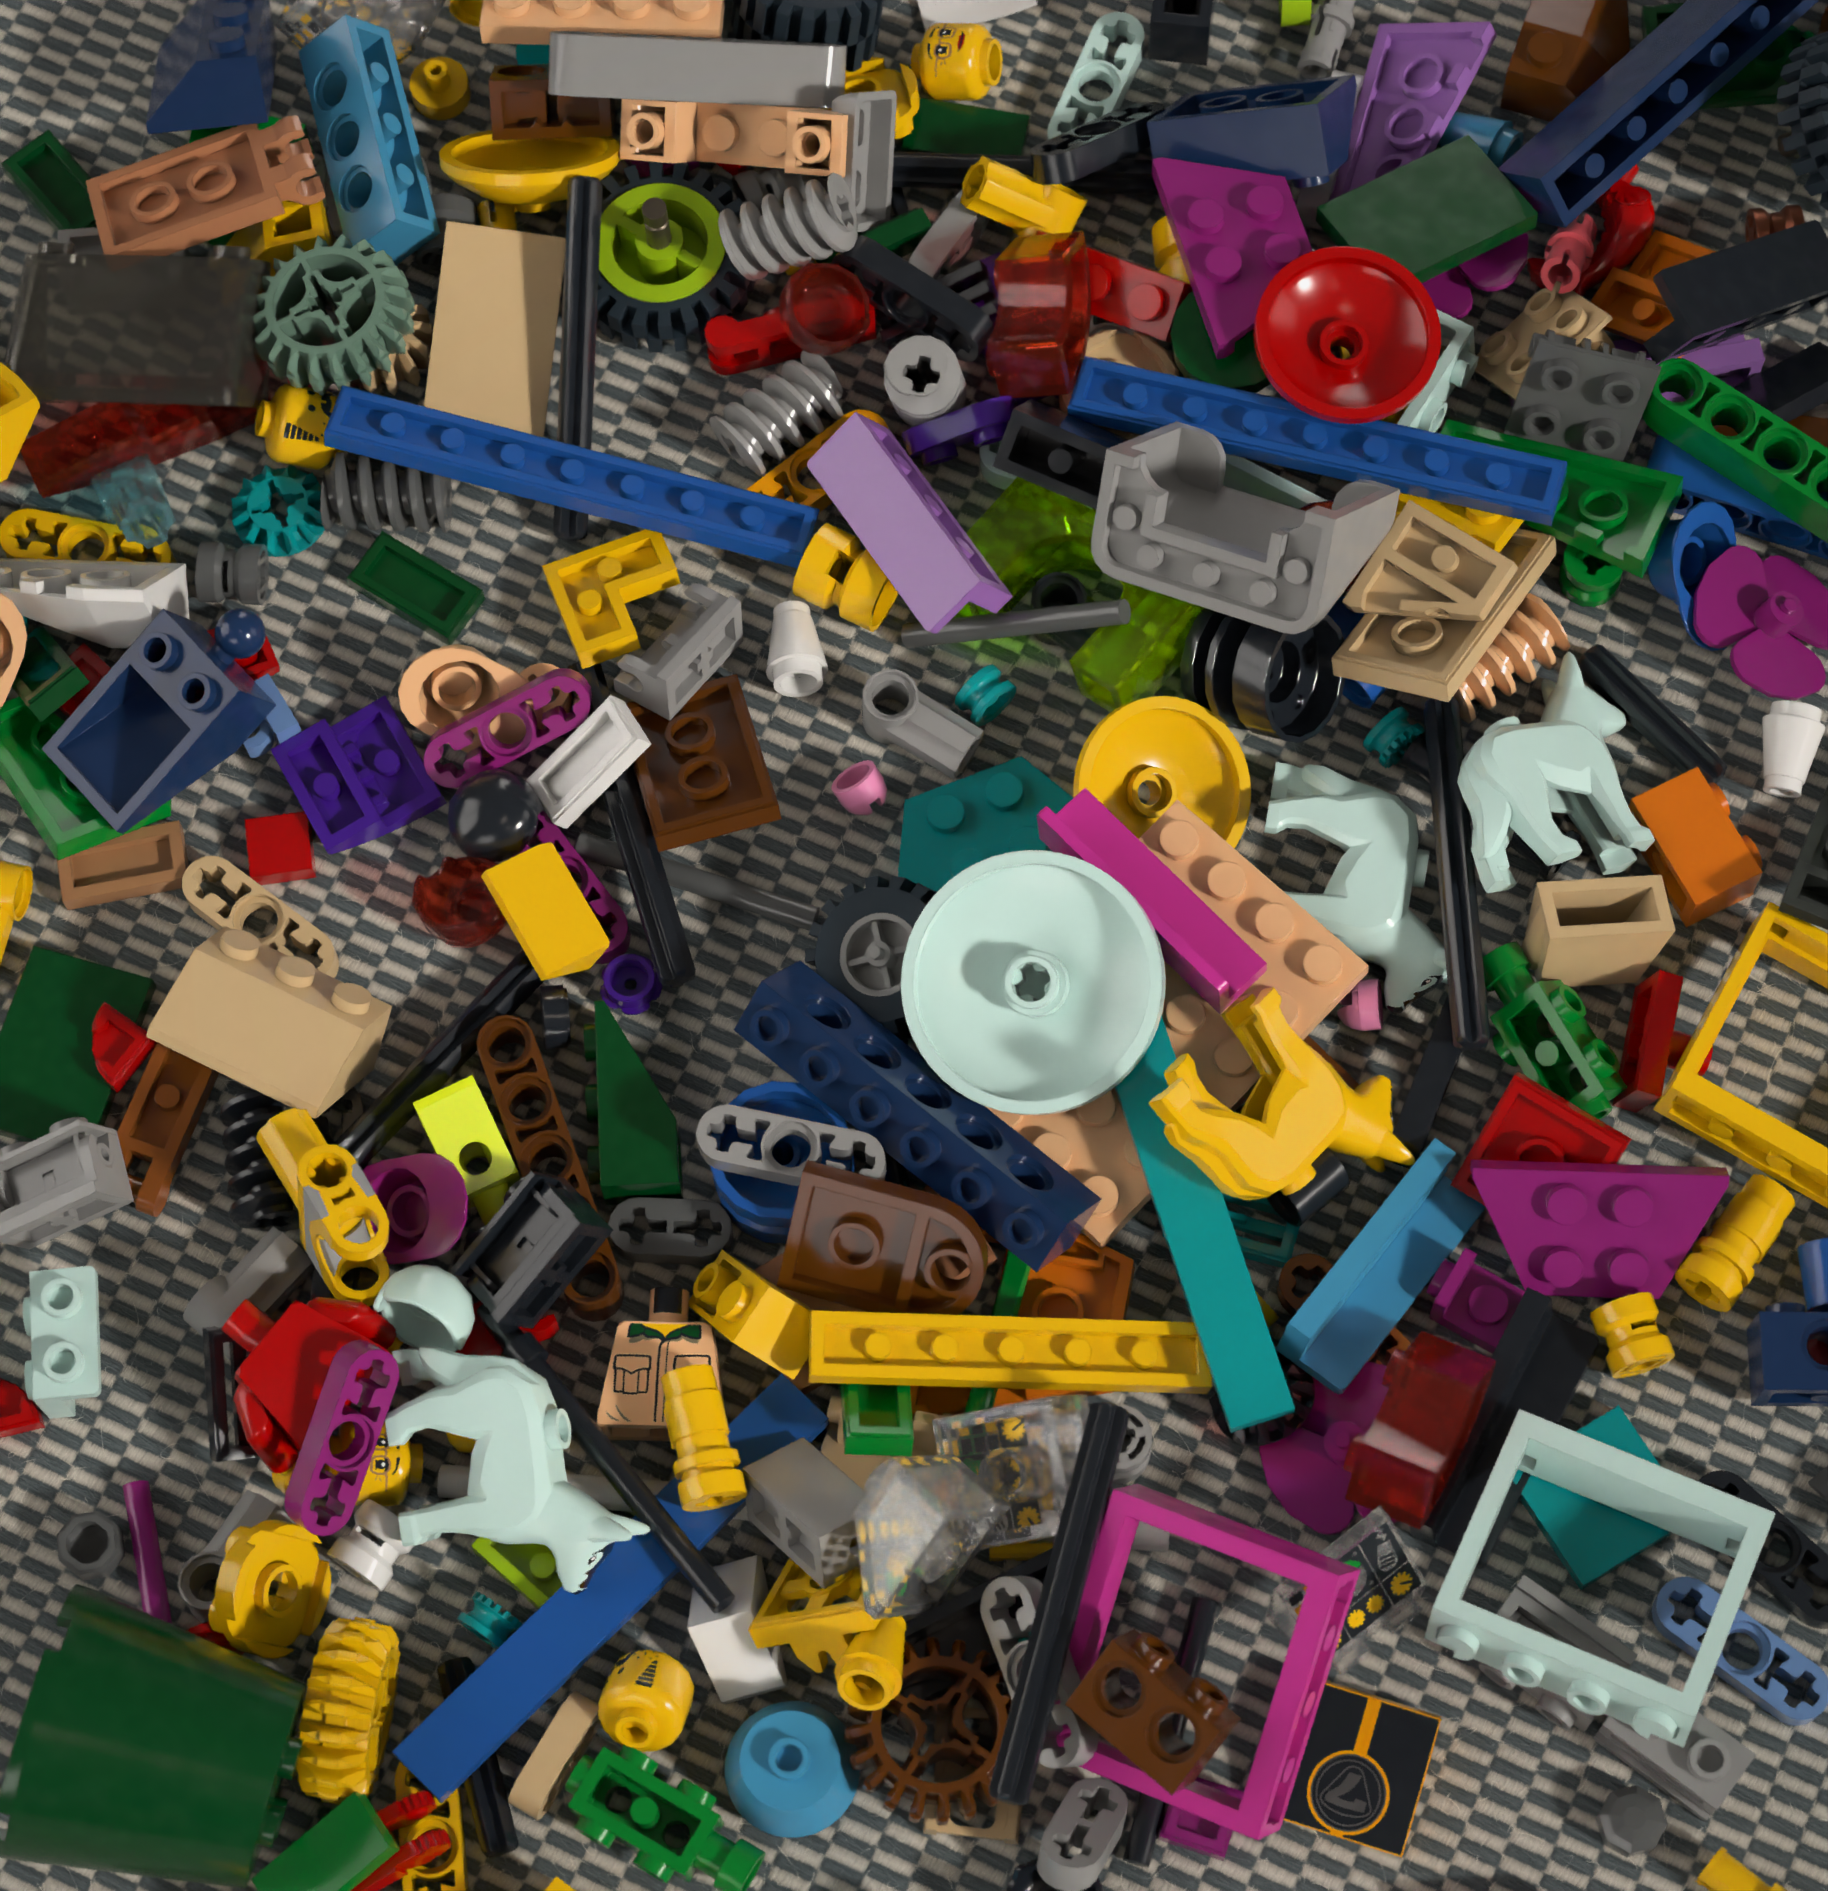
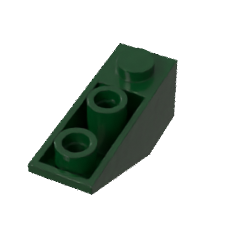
M604 1000L594 1001L595 1023H584L583 1028L586 1062L596 1061L597 1084H586L585 1088L588 1123H598L599 1145L588 1146L587 1149L590 1185L600 1184L606 1205L620 1204L627 1199L637 1197L684 1199L682 1147L677 1120Z

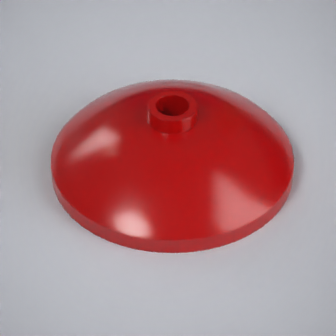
M1334 246L1321 248L1299 256L1284 266L1267 285L1256 311L1254 345L1265 376L1278 393L1289 403L1301 411L1322 420L1344 424H1360L1377 421L1397 413L1414 401L1423 391L1435 370L1439 358L1441 327L1437 310L1429 293L1407 268L1394 259L1373 250L1352 246ZM1342 346L1349 351L1350 357L1345 359L1337 358L1332 354L1330 348Z

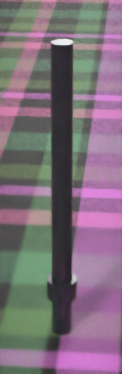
M482 1304L477 1309L475 1315L503 1349L501 1356L518 1359L547 1380L557 1409L563 1408L569 1416L572 1437L640 1522L650 1528L649 1533L712 1612L716 1614L727 1608L735 1599V1595L546 1360L549 1353L532 1332L523 1333L517 1326L498 1324L490 1315L491 1312Z

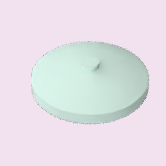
M1023 850L992 856L975 863L949 880L932 897L917 919L908 939L901 970V994L906 1022L917 1048L929 1066L944 1082L968 1099L989 1108L1021 1115H1047L1073 1110L1091 1103L1119 1085L1133 1071L1151 1045L1159 1026L1165 1000L1166 975L1160 942L1150 919L1136 898L1122 884L1096 866L1073 856L1044 850Z

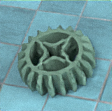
M341 233L334 245L328 246L327 242L317 235L314 249L305 252L304 249L294 244L293 259L284 262L274 258L273 269L276 272L275 276H258V287L262 294L250 297V308L254 316L248 319L250 331L257 343L255 348L263 361L266 360L272 373L279 377L280 380L288 378L293 387L304 388L311 385L314 392L321 396H324L331 384H335L340 391L342 385L350 387V382L356 379H360L362 383L371 387L372 378L370 372L379 368L391 373L392 363L388 357L389 354H406V342L403 336L414 333V321L410 314L415 311L414 299L407 288L409 283L403 271L395 266L391 256L386 254L384 250L375 252L373 245L369 244L365 239L353 246L350 239H347ZM326 305L332 308L340 322L339 325H334L325 310Z

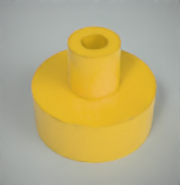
M448 57L426 59L415 67L410 76L409 87L416 109L427 118L433 120L451 119L462 113L469 104L471 89L468 76L464 67L454 59Z

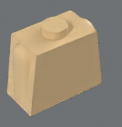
M1662 875L1537 882L1526 927V936L1521 945L1522 950L1532 964L1530 969L1534 970L1536 982L1561 980L1563 984L1569 987L1637 983L1676 931Z

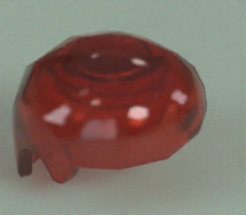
M808 263L795 272L783 287L779 297V322L789 341L806 353L820 356L842 353L851 348L869 327V297L858 277L840 265Z
M447 856L442 859L440 868L429 877L417 876L413 887L412 906L432 936L453 948H474L494 938L507 925L508 922L481 878L484 871L498 865V863L489 859L471 856L459 857L457 859Z

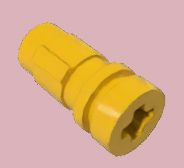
M1753 1174L1741 1191L1734 1195L1714 1223L1713 1231L1710 1235L1702 1236L1692 1247V1253L1685 1257L1677 1269L1675 1279L1679 1286L1694 1300L1718 1312H1728L1731 1310L1743 1293V1288L1754 1277L1753 1265L1760 1264L1781 1234L1783 1222L1795 1207V1200L1792 1194L1777 1181L1761 1174Z
M707 1364L689 1365L662 1375L660 1379L665 1397L663 1411L671 1448L676 1449L678 1460L672 1466L675 1478L683 1480L677 1486L682 1509L688 1512L714 1510L729 1506L746 1498L748 1492L744 1474L741 1470L735 1469L741 1464L739 1452L737 1449L730 1447L728 1438L730 1433L722 1395L717 1388L713 1367Z

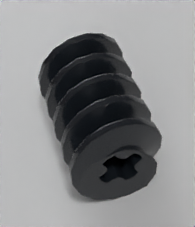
M256 1090L230 1099L220 1110V1120L224 1126L228 1127L224 1130L222 1144L226 1150L230 1151L226 1155L224 1164L228 1174L233 1176L227 1184V1193L231 1199L235 1200L230 1207L229 1216L234 1224L256 1231H269L273 1226L279 1231L299 1229V1211L294 1210V1202L256 1140L258 1131L269 1119L283 1112L284 1107H287V1105Z

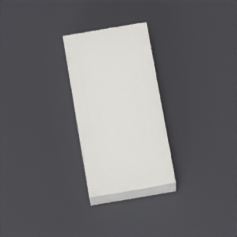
M610 695L526 781L540 799L552 823L567 829L651 745V742L626 703Z

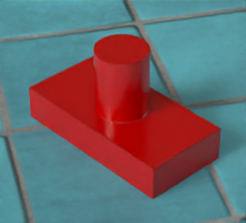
M1658 970L1635 987L1619 1074L1628 1088L1614 1098L1612 1106L1637 1113L1661 1097L1666 1068L1675 1069L1692 1037L1691 1034L1674 1029L1684 977ZM1713 1045L1698 1072V1075L1701 1077L1705 1074L1710 1064Z

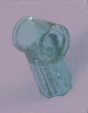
M146 453L90 477L92 486L109 523L118 526L127 542H138L149 549L167 541V533L176 519L160 479Z

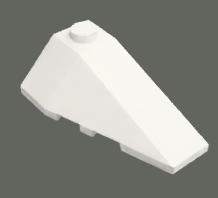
M0 558V593L12 600L22 616L109 648L128 649L162 609L189 619L186 563Z

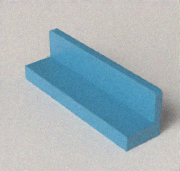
M1436 1138L1433 1139L1289 1321L1275 1349L1336 1394L1344 1393L1434 1277L1445 1258L1448 1259L1485 1209L1483 1204L1451 1186L1452 1181L1444 1176L1456 1152Z

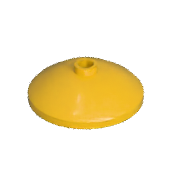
M492 130L469 134L447 143L439 151L441 170L453 182L491 201L515 204V210L518 212L539 213L549 210L551 202L567 199L568 181L571 177L590 176L602 180L609 175L620 161V145L613 137L493 140Z
M1153 696L1137 699L1116 708L1104 717L1090 733L1079 754L1075 768L1073 797L1086 788L1138 839L1177 799L1234 849L1246 827L1251 805V781L1243 751L1226 724L1219 721L1211 711L1190 700L1173 696ZM1142 782L1150 790V797L1146 804H1143L1138 797V788Z

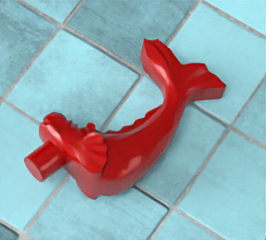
M1637 164L1595 201L1602 208L1601 216L1605 220L1603 222L1605 232L1601 235L1602 241L1597 245V251L1590 258L1592 259L1591 264L1581 274L1577 287L1573 289L1574 292L1582 297L1587 290L1604 281L1613 267L1622 270L1632 262L1644 248L1653 233L1655 211L1651 201V193L1642 187L1631 185V182L1639 172ZM1531 257L1528 259L1530 281L1541 289H1545L1546 287L1541 280V269L1546 260Z

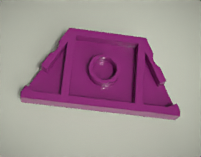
M1163 157L1152 159V177L1217 360L1226 358L1235 351V342L1254 328L1258 305L1267 285L1273 277L1288 263L1312 251L1287 180L1283 176Z
M1471 1160L1470 1164L1472 1178L1525 1291L1529 1287L1546 1296L1621 1298L1630 1294L1650 1292L1654 1299H1660L1728 1188L1730 1177L1727 1169L1724 1167Z

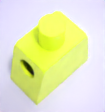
M473 1075L413 1102V1105L435 1154H440L454 1163L463 1177L468 1196V1209L475 1206L484 1226H486L503 1206L504 1197L508 1189L520 1177ZM481 1157L487 1158L490 1166L485 1172L478 1175L469 1174L466 1166L471 1160Z

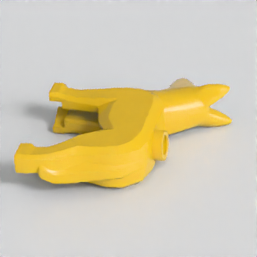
M1274 986L1261 990L1257 998L1253 993L1241 996L1221 1014L1224 1021L1246 1049L1260 1075L1242 1108L1241 1114L1233 1112L1207 1092L1197 1076L1195 1062L1189 1053L1180 1055L1164 1071L1169 1087L1156 1095L1148 1103L1166 1124L1164 1134L1169 1143L1193 1161L1211 1179L1221 1193L1246 1201L1263 1199L1279 1190L1284 1195L1297 1192L1315 1177L1316 1171L1311 1164L1326 1148L1337 1153L1356 1156L1377 1172H1384V1159L1403 1165H1414L1415 1158L1411 1152L1393 1134L1391 1080L1386 1076L1376 1075L1359 1084L1354 1090L1351 1089L1334 1067L1304 1042L1289 1026L1280 1009L1282 997Z

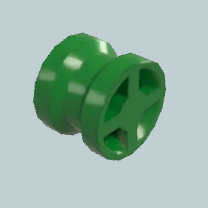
M1568 544L1559 569L1558 583L1562 593L1571 602L1584 607H1596L1606 604L1615 596L1624 570ZM1598 563L1602 566V568L1599 569L1597 567Z

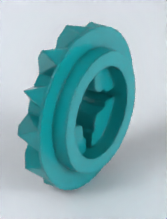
M265 465L262 473L252 479L243 477L241 490L237 497L231 498L232 523L237 535L244 544L266 545L268 556L272 557L290 556L309 548L320 538L325 530L320 513L321 484L313 472L307 474L298 470L294 465L276 469ZM278 493L279 497L282 496L286 504H292L287 507L288 516L285 518L288 526L282 527L280 519L277 520L273 512L263 514V512L272 509L271 499H273L272 494Z

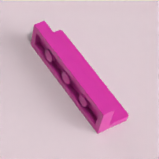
M1086 788L1079 792L1057 814L1045 806L1036 815L1039 838L1053 852L1073 856L1096 866L1112 876L1136 898L1155 929L1164 961L1219 1014L1227 1009L1267 971V963Z

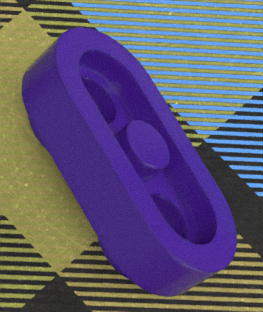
M1001 396L977 402L904 431L901 435L907 454L911 459L921 458L923 466L928 467L957 458L959 454L956 447L974 441L975 447L987 446L1002 441L1011 414L1015 408L1012 396Z

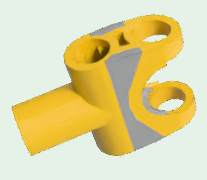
M292 1108L283 1111L268 1120L258 1131L256 1140L299 1211L302 1245L336 1299L361 1301L368 1306L373 1305L382 1286L390 1278V1270L383 1253L389 1238V1221L386 1211L355 1158L348 1150L338 1145L327 1144L306 1109ZM371 1221L378 1228L376 1235L374 1234ZM357 1267L369 1268L379 1277L375 1285L362 1291L347 1287L341 1279L346 1272Z

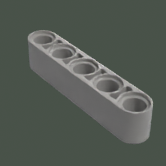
M551 31L548 94L573 97L832 108V101L845 94L847 46L807 42Z

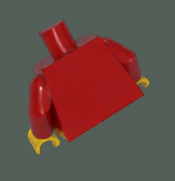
M316 1297L304 1304L295 1300L278 1321L275 1322L248 1299H245L221 1328L225 1334L250 1353L235 1372L234 1379L239 1385L236 1388L233 1401L247 1442L272 1472V1481L280 1491L286 1494L299 1456L298 1452L300 1453L329 1367L339 1349L349 1342L366 1340L393 1356L392 1351L399 1350L403 1344L396 1337L395 1327L361 1301ZM370 1366L366 1370L359 1369L355 1380L358 1382L361 1378L369 1379L373 1372V1367ZM346 1400L345 1405L350 1406L352 1402Z

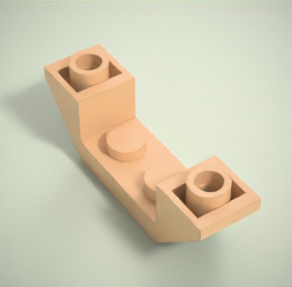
M622 99L620 159L673 164L700 161L785 169L784 173L829 176L834 172L845 177L848 114L811 107Z

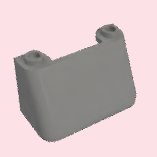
M1177 421L1106 449L1091 538V552L1095 563L1102 572L1114 579L1287 634H1297L1316 626L1327 615L1390 531L1395 520L1401 490L1376 481L1360 479L1345 485L1336 494L1332 509L1317 505L1304 511L1223 486L1226 471V454L1220 441L1204 429Z

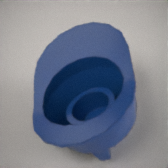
M1714 501L1699 502L1687 511L1683 519L1670 520L1647 567L1649 580L1655 590L1678 605L1686 632L1697 645L1709 651L1725 650L1727 647L1720 649L1710 647L1703 643L1696 635L1693 626L1694 593L1705 568L1727 549L1736 546L1733 521L1727 510Z

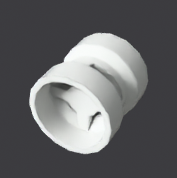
M367 1499L354 1514L355 1526L347 1536L338 1537L327 1552V1555L347 1572L373 1589L382 1592L393 1576L392 1565L400 1554L409 1553L413 1546L404 1547L402 1545L398 1516L378 1503ZM370 1538H372L373 1540H375L377 1543H379V1544L382 1545V1546L380 1547L379 1545H377L376 1543H374L372 1540H370Z

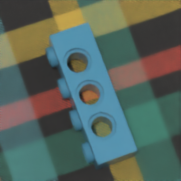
M345 14L298 52L342 234L347 239H350L353 246L365 239L369 244L373 245L375 252L384 250L386 254L391 256L395 266H397L440 234L390 32L388 29Z

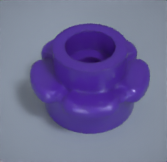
M623 954L609 962L602 971L601 977L604 984L600 987V994L606 1005L611 1009H622V1012L626 1015H638L647 1011L650 1007V1002L660 997L663 985L659 982L657 972L653 970V962L644 956L636 954ZM627 981H635L637 983L636 988L633 990L626 989L625 984Z

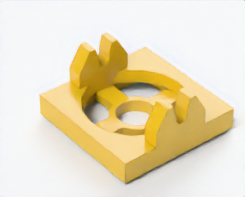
M859 1537L853 1538L850 1548L860 1542ZM901 1542V1545L878 1547V1549L901 1547L902 1549L903 1546L917 1545V1543L902 1545ZM909 1550L906 1555L908 1568V1562L915 1557L912 1550ZM913 1553L914 1556L907 1561V1558ZM888 1554L885 1557L883 1569L890 1573L892 1570L893 1574H901L896 1576L902 1578L898 1559L894 1554ZM789 1558L748 1629L757 1649L790 1644L795 1656L816 1673H822L828 1664L827 1652L837 1664L853 1640V1633L875 1630L889 1605L883 1604V1598L882 1605H875L874 1594L881 1593L882 1596V1589H873V1579H880V1571L879 1575L872 1576L871 1564H878L879 1569V1561H870L869 1559V1561L836 1577L833 1585L825 1589H818L820 1585ZM862 1565L870 1566V1576L863 1577ZM891 1578V1596H892V1578ZM864 1580H871L872 1591L865 1592ZM873 1594L874 1606H866L865 1595ZM844 1595L854 1600V1602L832 1605L835 1600ZM809 1598V1602L804 1610L791 1612L792 1606L798 1599Z

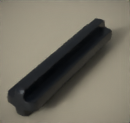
M1596 644L1580 657L1577 663L1581 670L1582 678L1608 703L1623 711L1626 715V720L1682 774L1698 767L1708 784L1711 782L1717 784L1722 779L1727 770L1726 762L1603 645Z
M469 1657L450 1659L438 1665L437 1674L444 1700L475 1671L474 1663ZM495 1751L464 1781L480 1848L486 1857L508 1854L516 1850L519 1844Z

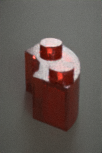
M1076 231L1016 237L995 260L994 284L998 293V312L994 330L987 341V369L990 375L996 378L1000 397L1024 398L1069 394L1078 378L1086 354L1090 329L1091 283L1084 232Z
M1424 1331L1419 1333L1405 1351L1397 1348L1393 1352L1383 1376L1382 1385L1389 1389L1382 1406L1366 1435L1358 1432L1348 1449L1343 1468L1345 1471L1352 1473L1345 1499L1420 1530L1438 1503L1461 1457L1483 1403L1497 1360Z

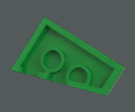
M20 697L5 701L0 709V776L57 861L171 816V800H169L124 834L116 832L42 750L44 745L65 721L52 713L40 722Z

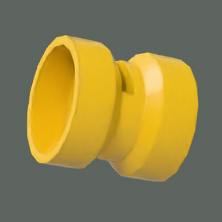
M1640 1292L1615 1299L1596 1308L1589 1315L1596 1334L1606 1340L1609 1352L1605 1359L1610 1373L1615 1379L1645 1373L1669 1362L1675 1356L1669 1337L1658 1330L1655 1319L1659 1311L1650 1292Z

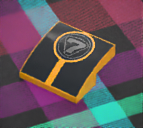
M1326 1680L1283 1820L1402 1857L1442 1716Z

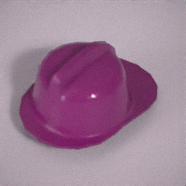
M420 1153L382 1160L367 1166L363 1170L388 1217L389 1238L383 1250L387 1264H401L435 1258L448 1252L458 1241L467 1220L468 1196L464 1179L454 1163L440 1154ZM371 1221L374 1234L376 1235L378 1228Z

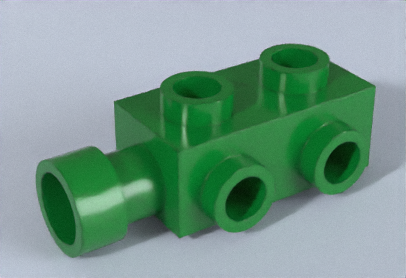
M1516 941L1504 944L1483 957L1485 988L1488 992L1495 991L1504 1007L1490 1016L1498 1030L1493 1035L1492 1042L1499 1056L1513 1067L1519 1065L1525 1076L1597 1119H1603L1613 1109L1609 1101L1628 1087L1618 1073L1620 1065L1615 1053L1604 1041L1595 1036L1584 1018L1586 1009L1578 994L1572 988L1563 984L1561 980L1535 982L1528 972L1532 964ZM1548 1022L1556 1033L1555 1036L1549 1031ZM1581 1076L1585 1080L1588 1087L1585 1088L1583 1086Z
M626 1745L622 1746L618 1754L603 1746L596 1759L585 1754L579 1760L565 1786V1790L573 1795L567 1806L572 1814L579 1818L574 1826L575 1830L606 1849L610 1848L614 1840L619 1841L637 1852L632 1862L635 1866L665 1884H668L673 1874L689 1883L698 1869L715 1879L713 1887L720 1891H747L764 1860L766 1852L742 1838L735 1843L719 1833L724 1822L721 1815L712 1811L717 1801L712 1794L682 1778L675 1789L653 1776L659 1766L658 1763L637 1749ZM618 1790L629 1792L632 1796V1802L625 1812L613 1813L608 1809L607 1801L613 1792ZM677 1824L686 1826L690 1830L688 1842L679 1848L668 1846L665 1842L667 1830Z

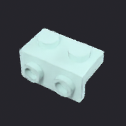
M92 1266L30 1271V1297H25L23 1300L24 1328L27 1336H31V1360H27L24 1367L27 1397L29 1400H33L49 1419L76 1416L75 1399L97 1397L101 1394L98 1273Z

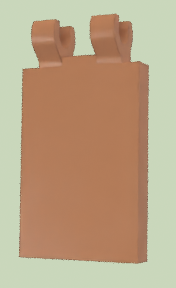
M298 115L286 116L278 120L273 126L262 130L259 129L257 124L238 125L86 180L104 257L112 274L121 273L284 214L285 210L282 201L290 200L302 205H311L324 199L326 194L319 176L306 181H300L303 178L316 174L312 161L314 155L308 138L296 143H289L294 139L305 136Z

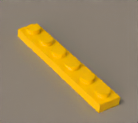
M815 1310L811 1311L809 1317V1383L1208 1394L1212 1388V1377L1193 1322Z

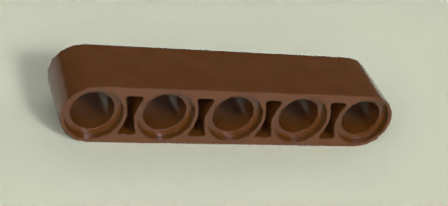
M511 1015L496 1016L486 1022L479 1031L477 1049L522 1178L527 1176L530 1171H535V1168L542 1160L549 1157L562 1158L567 1163L565 1169L557 1176L565 1178L598 1213L533 1031L528 1023L519 1017ZM514 1042L525 1047L521 1056L512 1062L504 1063L494 1059L495 1052L504 1044ZM535 1099L546 1104L543 1112L534 1119L521 1120L514 1116L516 1108L526 1100ZM607 1238L563 1291L572 1312L582 1320L591 1322L604 1321L615 1315L622 1306L625 1295L623 1282ZM598 1273L609 1278L608 1286L597 1296L586 1297L576 1292L577 1284L588 1274Z

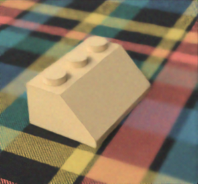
M225 926L194 949L150 1023L146 1037L291 1108L306 1109L311 1117L316 1119L374 1070L392 1006L373 997L367 989L360 985L343 983L316 970L315 966L306 959L287 956L260 943L256 936L247 931L231 929Z

